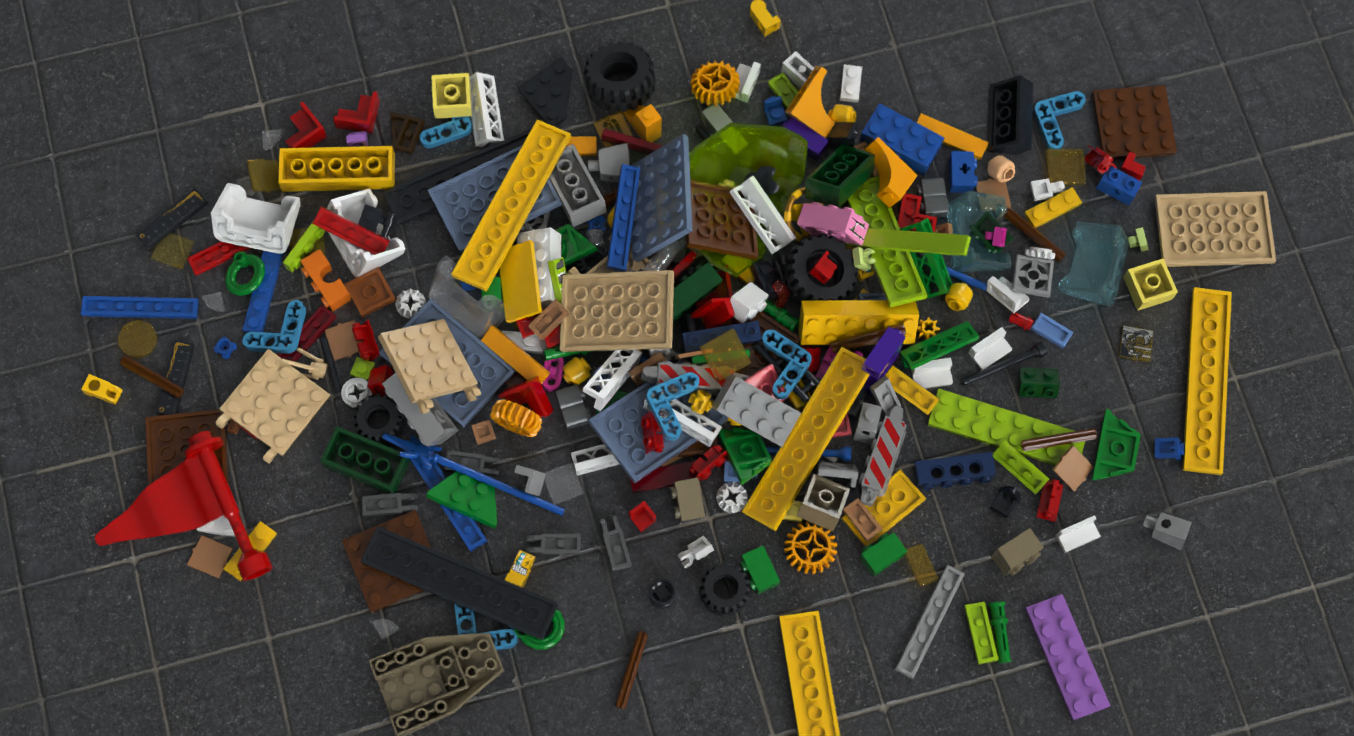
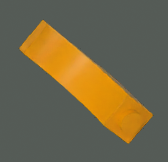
M815 66L785 113L826 138L829 136L835 122L825 112L821 100V87L827 70L823 67Z
M652 104L647 107L638 105L637 109H629L627 112H622L642 140L653 142L661 137L662 117Z
M877 137L865 148V151L875 154L874 164L880 178V187L876 196L891 208L903 197L918 175Z

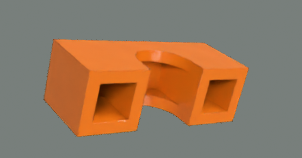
M320 249L301 260L303 265L300 268L306 278H311L313 282L310 284L316 293H321L323 297L320 299L326 308L330 307L332 311H335L352 300L350 293L340 279L332 283L323 281L324 276L332 271V268Z

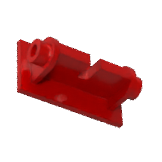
M1088 145L1091 150L1085 156L1086 163L1090 164L1100 173L1106 172L1110 166H1113L1115 169L1117 168L1112 163L1114 159L1106 152L1104 153L1099 147L1094 149Z
M366 320L362 325L354 323L352 325V332L355 340L362 341L357 344L360 357L363 360H374L380 353L369 320Z
M652 411L641 417V427L643 428L644 436L643 445L646 454L653 450L656 453L663 452L664 448L663 435L656 434V432H661V429Z
M719 445L712 446L703 454L707 461L705 462L700 457L690 465L689 472L692 475L697 474L696 478L698 480H705L710 476L711 470L717 466L719 468L725 463L727 451L721 453L723 450Z
M1052 479L1051 482L1048 481L1043 486L1037 518L1056 522L1063 485L1059 484L1058 480Z

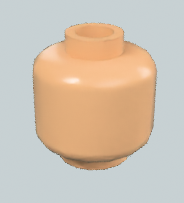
M998 155L989 161L987 172L989 176L998 182L1004 183L1013 178L1015 165L1004 156Z

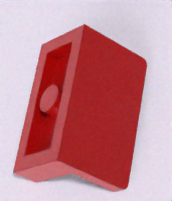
M728 297L713 298L690 315L691 318H703L706 329L721 326L732 318L735 312Z

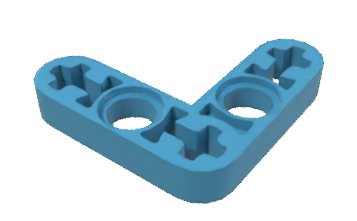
M1078 91L1039 101L1035 105L1033 113L1048 150L1057 152L1064 143V138L1055 116L1081 109L1086 100L1083 93ZM1074 98H1076V100H1080L1079 104H1077L1076 101L1072 102ZM1062 102L1064 108L1057 109L1055 103ZM1040 107H1042L1043 110L1046 109L1044 114L1042 111H1039ZM1044 123H1051L1053 125V129H1045ZM1053 138L1055 142H1058L1057 146L1055 143H1051Z
M469 116L453 117L450 122L424 130L420 134L422 146L429 149L470 135L472 125ZM463 119V123L466 126V130H463L461 128L459 120ZM444 129H449L451 134L448 137H443L441 132ZM427 136L431 138V142L426 140Z
M293 300L288 304L281 333L248 332L242 339L243 345L249 351L266 352L267 349L273 353L289 354L294 352L298 347L306 315L304 304L300 300ZM291 323H297L294 330H288V326ZM269 339H275L272 346H266V342Z
M767 330L762 336L763 345L789 362L774 383L772 389L773 396L783 400L789 396L810 367L812 357L808 351L777 331ZM774 336V341L767 342V337ZM788 345L792 348V352L785 354L781 348ZM798 357H806V362L799 363L800 359ZM793 370L798 376L795 379H789L786 375L787 372ZM785 381L787 383L784 389L785 393H778V388H781Z
M685 373L656 385L647 392L646 401L667 440L674 441L678 439L682 431L669 401L697 389L699 377L695 373ZM688 378L690 381L694 380L693 386L690 383L686 384L682 390L681 385L685 384ZM675 385L678 388V392L671 394L667 387ZM663 389L664 394L660 395L658 400H656L655 398H651L652 393H654L655 395H659L662 393ZM661 409L667 410L669 417L661 418L658 411ZM672 420L670 422L671 428L676 429L675 435L672 432L668 433L670 428L668 422Z
M455 604L458 635L480 634L476 631L474 611L466 608V613H471V616L465 615L459 618V615H463V610ZM464 620L472 622V627L469 630L461 628V623ZM512 629L484 632L490 633L491 637L494 638L496 650L512 648L518 642V637ZM500 634L499 637L502 639L506 638V634H510L514 639L509 644H507L506 640L500 641L501 645L498 646L496 635Z

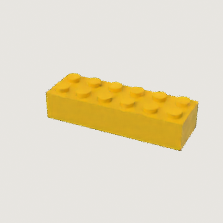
M393 146L280 148L278 183L282 192L366 190L369 188L370 190L389 189L395 186V153Z
M887 300L801 301L798 329L801 345H830V343L904 324L906 334L903 335L905 336L903 344H915L919 311L916 301L891 308Z

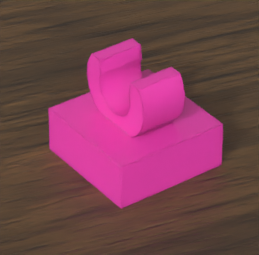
M995 227L994 232L986 231L985 239L993 240L992 246L1004 247L1007 228Z

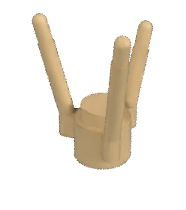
M300 348L296 350L315 362H311V365L281 359L282 363L308 369L309 373L312 374L303 375L316 380L324 378L328 365L323 363L324 359L317 358Z

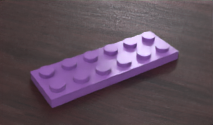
M1063 594L1026 607L1025 611L1072 721L1110 707V703Z

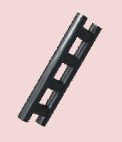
M774 336L770 337L771 341H774ZM759 343L754 346L755 351L768 365L773 364L777 374L780 376L784 371L781 366L787 361L781 357L775 361L770 356L769 349L765 346L762 347ZM787 345L781 348L785 354L792 352ZM809 369L804 373V376L810 382L803 388L796 385L793 389V392L804 403L810 400L807 393L813 388H817L820 383ZM795 371L789 375L786 374L789 379H795L798 376Z

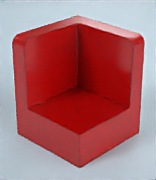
M1129 151L1120 171L1140 181L1146 167L1133 161L1136 154Z
M828 251L821 255L809 272L823 284L832 277L834 270L837 268V265L827 258L829 255Z
M800 346L811 354L812 360L808 369L811 372L819 370L821 347ZM798 357L801 362H806V357Z
M388 365L372 369L368 380V388L375 396L376 394H380L381 397L387 395L382 383L395 373Z
M643 501L629 512V519L641 533L656 522V515L647 503Z

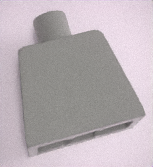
M628 143L598 150L599 160L588 161L589 172L600 171L601 181L618 182L621 165H629Z
M862 403L853 438L854 441L872 445L880 419L881 406ZM862 431H867L870 434H864Z
M1160 513L1158 519L1147 515L1143 526L1154 530L1152 534L1154 539L1182 550L1192 522L1166 513Z

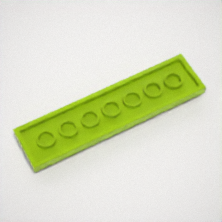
M878 176L868 178L847 199L849 207L855 210L854 213L862 216L863 220L869 224L868 228L900 230L892 208H889L876 196L880 187ZM872 249L875 253L870 254V257L876 260L873 263V267L890 308L927 298L926 290L910 252Z
M942 389L937 391L936 397L940 400L932 409L927 425L997 448L1006 440L1023 456L1052 465L1058 463L1060 456L1064 455L1071 445L1082 454L1085 441L1022 451V440L1073 432L1074 430Z

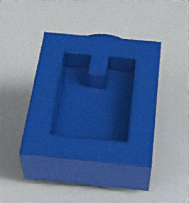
M771 96L767 98L763 103V110L769 127L783 124L787 121V117L782 106V97Z
M1178 437L1155 438L1156 459L1176 458L1178 461H1182V455H1185V444Z

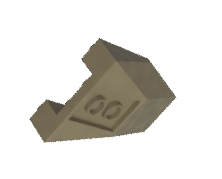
M490 633L425 637L369 660L374 677L378 681L388 708L396 736H407L455 713L504 671Z

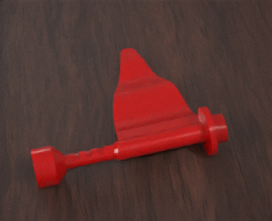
M210 431L200 432L188 439L190 447L184 452L186 460L146 487L124 513L95 535L96 543L100 546H105L122 541L191 531L224 516L228 519L242 551L237 564L242 580L249 581L258 578L273 569L267 553L254 549L240 518V510L214 452L222 447L224 442L221 437H212Z

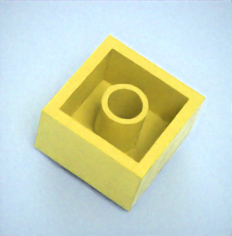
M469 73L432 75L435 119L472 116Z
M1164 259L1128 269L1123 276L1137 311L1170 301L1178 293Z

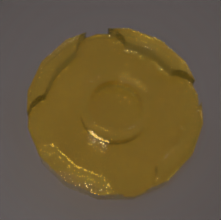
M141 320L127 323L122 327L120 335H118L119 347L124 354L132 358L146 357L152 353L158 340L157 333L152 325Z

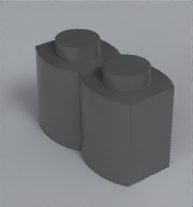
M921 179L920 184L917 185V195L922 196L920 213L937 218L947 217L949 211L944 179Z
M578 385L555 391L567 430L589 424V418L592 416L589 407H585L583 400H586L583 389H579Z

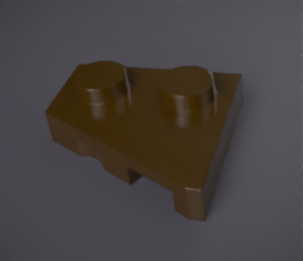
M391 112L393 148L395 151L412 155L425 122L420 118Z

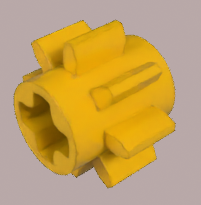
M929 317L925 321L920 319V326H917V332L920 334L918 338L926 340L935 336V333L940 331V328L936 327L937 320L932 321Z
M698 390L697 393L693 392L688 400L692 404L691 410L699 414H703L704 411L708 412L714 401L710 400L711 394L704 390Z

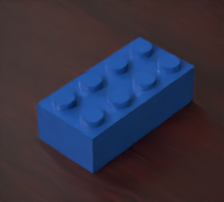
M880 103L860 137V142L865 141L868 145L879 137L912 170L923 176L926 174L944 141L943 136Z

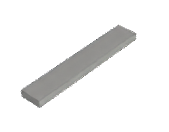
M946 565L895 668L896 671L911 679L914 678L965 573Z

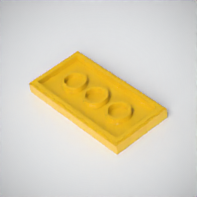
M528 240L511 246L500 266L505 320L508 323L542 313L534 242Z
M900 469L891 477L885 495L877 496L872 507L865 505L882 527L881 532L866 542L846 515L841 519L866 547L877 541L878 538L924 502L926 498Z

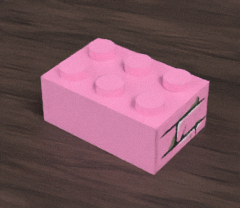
M812 202V204L804 203L797 225L810 235L818 237L820 234H826L827 238L830 236L836 237L837 242L843 241L844 243L861 246L869 226L862 216L854 213L855 210L852 208L844 207V209H840L834 205L828 204V206H823L817 202Z

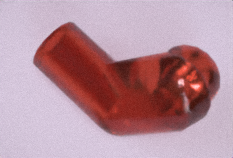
M776 281L773 284V289L776 290L778 295L775 305L783 308L790 295V291L784 283Z

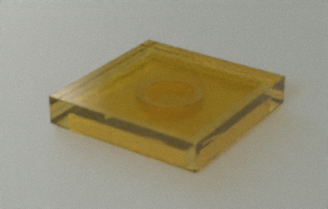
M1084 149L1046 150L1047 177L1050 183L1063 181L1064 186L1086 185Z
M734 328L700 346L717 381L724 379L730 373L732 374L751 363Z

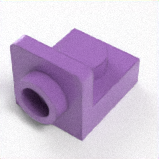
M366 131L353 132L346 136L348 147L368 146Z

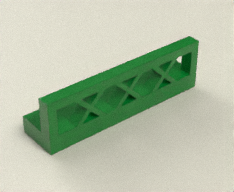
M928 218L901 228L902 231L916 228L917 232L934 233ZM910 252L926 290L927 299L948 293L953 283L942 254L925 253L922 258L916 252ZM924 263L930 266V275L924 273L922 269ZM931 281L937 284L939 291L931 293L929 288Z
M966 321L900 351L901 364L905 369L909 367L913 370L978 340L979 335L970 323Z

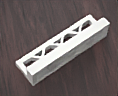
M476 72L470 76L471 119L475 145L483 147L489 142L499 143L503 141L504 136L494 76ZM483 80L489 82V89L486 87ZM486 95L491 99L492 105L486 100ZM489 112L494 116V122L489 117ZM491 129L497 133V137H492Z
M754 176L730 191V194L771 254L779 251L796 239ZM738 191H741V192H742V194L744 195L745 199L741 198V196L739 195ZM749 207L755 211V214L750 211ZM760 223L764 224L766 230L760 226ZM771 239H774L778 245L777 247L774 246Z
M615 350L584 386L583 392L596 399L595 409L601 411L630 376L628 372L639 365L642 352L639 350H625L631 355L622 357L620 353L622 350ZM620 362L621 367L612 368L611 363ZM610 374L611 379L602 380L601 375ZM600 385L601 391L598 393L591 389V387Z
M676 399L669 401L671 407L677 406L680 408L681 413L674 409L673 411L681 425L682 431L710 447L722 426L702 414L694 412L690 407ZM645 400L643 408L647 409L648 411H651L647 401ZM661 409L658 411L661 418L669 417L667 410ZM688 416L696 417L698 423L689 419ZM704 426H711L716 430L713 433L704 428Z
M605 444L571 453L577 476L619 465ZM599 450L609 453L606 456L594 457ZM585 455L590 459L577 463L576 457Z

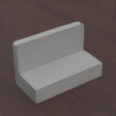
M516 465L514 473L529 477L525 492L540 496L546 474Z

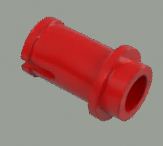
M1012 312L1008 322L1024 328L1023 330L1025 331L1026 329H1031L1034 320L1030 316L1028 318Z

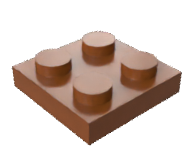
M379 267L345 283V287L362 318L396 301Z

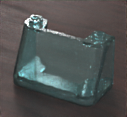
M967 191L952 200L948 205L949 212L947 215L948 223L952 224L953 234L969 235L971 237L967 256L951 255L952 268L958 272L1006 271L1011 268L1009 253L1000 252L999 254H994L992 252L990 254L983 247L985 243L981 239L977 240L970 233L972 230L969 227L971 224H975L987 211L997 221L1002 218L1007 211L1005 197Z
M1077 222L1076 228L1072 232V238L1077 246L1069 276L1065 275L1063 279H1060L1059 289L1065 295L1112 307L1115 303L1128 252V238L1121 225Z

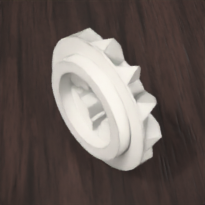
M1038 247L1025 249V255L1029 257L1049 260L1055 258V253H1052L1050 249Z
M410 288L409 290L402 291L397 296L395 305L401 316L413 318L426 304V300L422 293ZM410 297L412 298L413 302H416L415 304H412L411 310L408 304H405L406 302H409Z
M362 378L348 380L341 390L343 401L352 408L357 405L361 406V400H368V396L372 395V391L367 386L368 381ZM355 386L359 391H363L360 393L359 399L352 395L355 393Z
M731 482L725 483L719 488L716 499L722 510L728 513H736L745 507L748 496L742 485ZM729 491L733 495L738 494L735 498L736 504L732 500H726L729 497Z

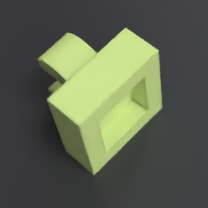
M1143 227L1136 229L1137 236L1128 237L1130 248L1140 245L1141 252L1149 250Z
M860 247L852 249L854 266L865 272L871 270V264L875 263L876 260L870 257V254L875 253V251L870 248L864 250Z

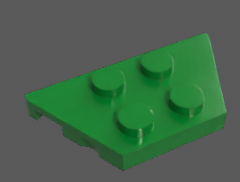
M569 224L555 230L561 234V257L564 259L565 266L598 250L597 247Z
M1109 409L1104 411L1092 481L1132 473L1135 469L1141 434L1134 428H1130L1122 419L1119 420Z
M735 427L733 431L721 428L717 436L724 451H727V457L740 485L746 483L771 464L772 458L758 433Z
M458 471L429 490L426 495L427 498L493 529L497 525L495 488Z

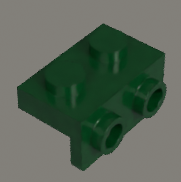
M988 211L975 224L969 226L972 230L970 233L977 240L981 239L985 243L983 247L990 254L992 252L999 254L1014 239L1008 231L1006 232L1004 247L992 246L993 240L985 239L986 231L994 232L995 227L1004 228Z
M1019 367L1020 397L1057 398L1060 387L1058 369Z

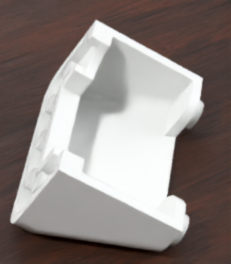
M227 183L211 211L214 236L222 242L282 254L289 246L300 209V198L285 196L281 201V205L247 198L245 190L240 185Z
M369 188L332 199L327 209L358 224L365 204L376 208L378 200ZM378 224L376 234L381 235L383 225ZM328 232L355 277L381 267L401 256L405 251L403 241L397 237L390 239L389 235L390 242L385 252L374 255Z

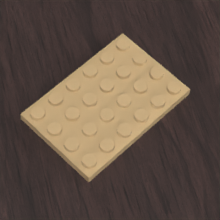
M1267 191L1164 194L1154 197L1161 258L1164 259L1167 267L1274 264L1276 262Z
M674 271L563 275L562 305L570 314L561 322L560 351L672 349Z

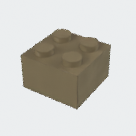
M813 474L797 517L834 531L850 489Z
M698 478L674 482L670 492L672 499H676L677 506L673 507L675 518H679V521L682 522L705 517Z
M1031 528L998 548L991 558L1004 577L1009 573L1013 576L1025 566V563L1030 565L1041 556L1040 552L1044 547Z

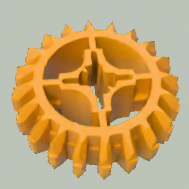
M715 60L711 64L709 61H707V65L701 64L700 68H696L695 73L692 74L690 82L692 93L695 94L696 100L700 99L701 104L706 102L708 106L712 103L715 107L719 103L723 106L725 101L730 103L731 98L735 99L740 86L738 72H736L734 67L731 68L729 63L724 65L723 60L720 63H717Z
M498 400L491 409V419L499 426L526 437H535L541 429V417L534 413V411L516 402Z
M806 521L805 527L799 523L798 529L792 528L793 534H787L789 540H785L784 545L788 547L784 549V553H791L786 556V559H793L790 564L792 567L798 564V572L803 567L805 568L804 574H807L809 569H811L812 574H815L816 568L821 573L823 572V566L829 568V562H834L835 559L831 555H836L837 551L832 548H836L837 543L831 542L835 539L834 535L828 537L831 530L827 529L824 532V527L820 526V528H817V525L814 523L813 526H810L809 521ZM810 534L808 540L796 542L800 536ZM816 535L824 541L826 548L816 541ZM811 540H813L812 545L814 549L811 551V554L809 556V551L806 547H808L811 543ZM795 548H798L799 551L805 554V561L797 555ZM826 554L821 560L811 562L814 555Z

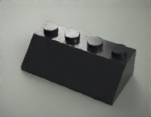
M1021 75L990 84L988 151L991 153L1020 154L1032 150L1033 83Z

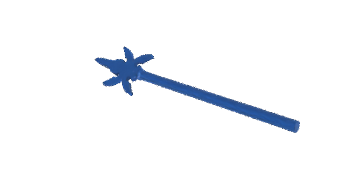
M385 433L382 436L385 440L407 451L400 452L399 456L405 458L418 457L421 463L429 469L432 468V464L429 462L432 460L558 515H563L565 509L434 453V451H441L442 447L423 446L422 442L413 435H410V439L413 442Z

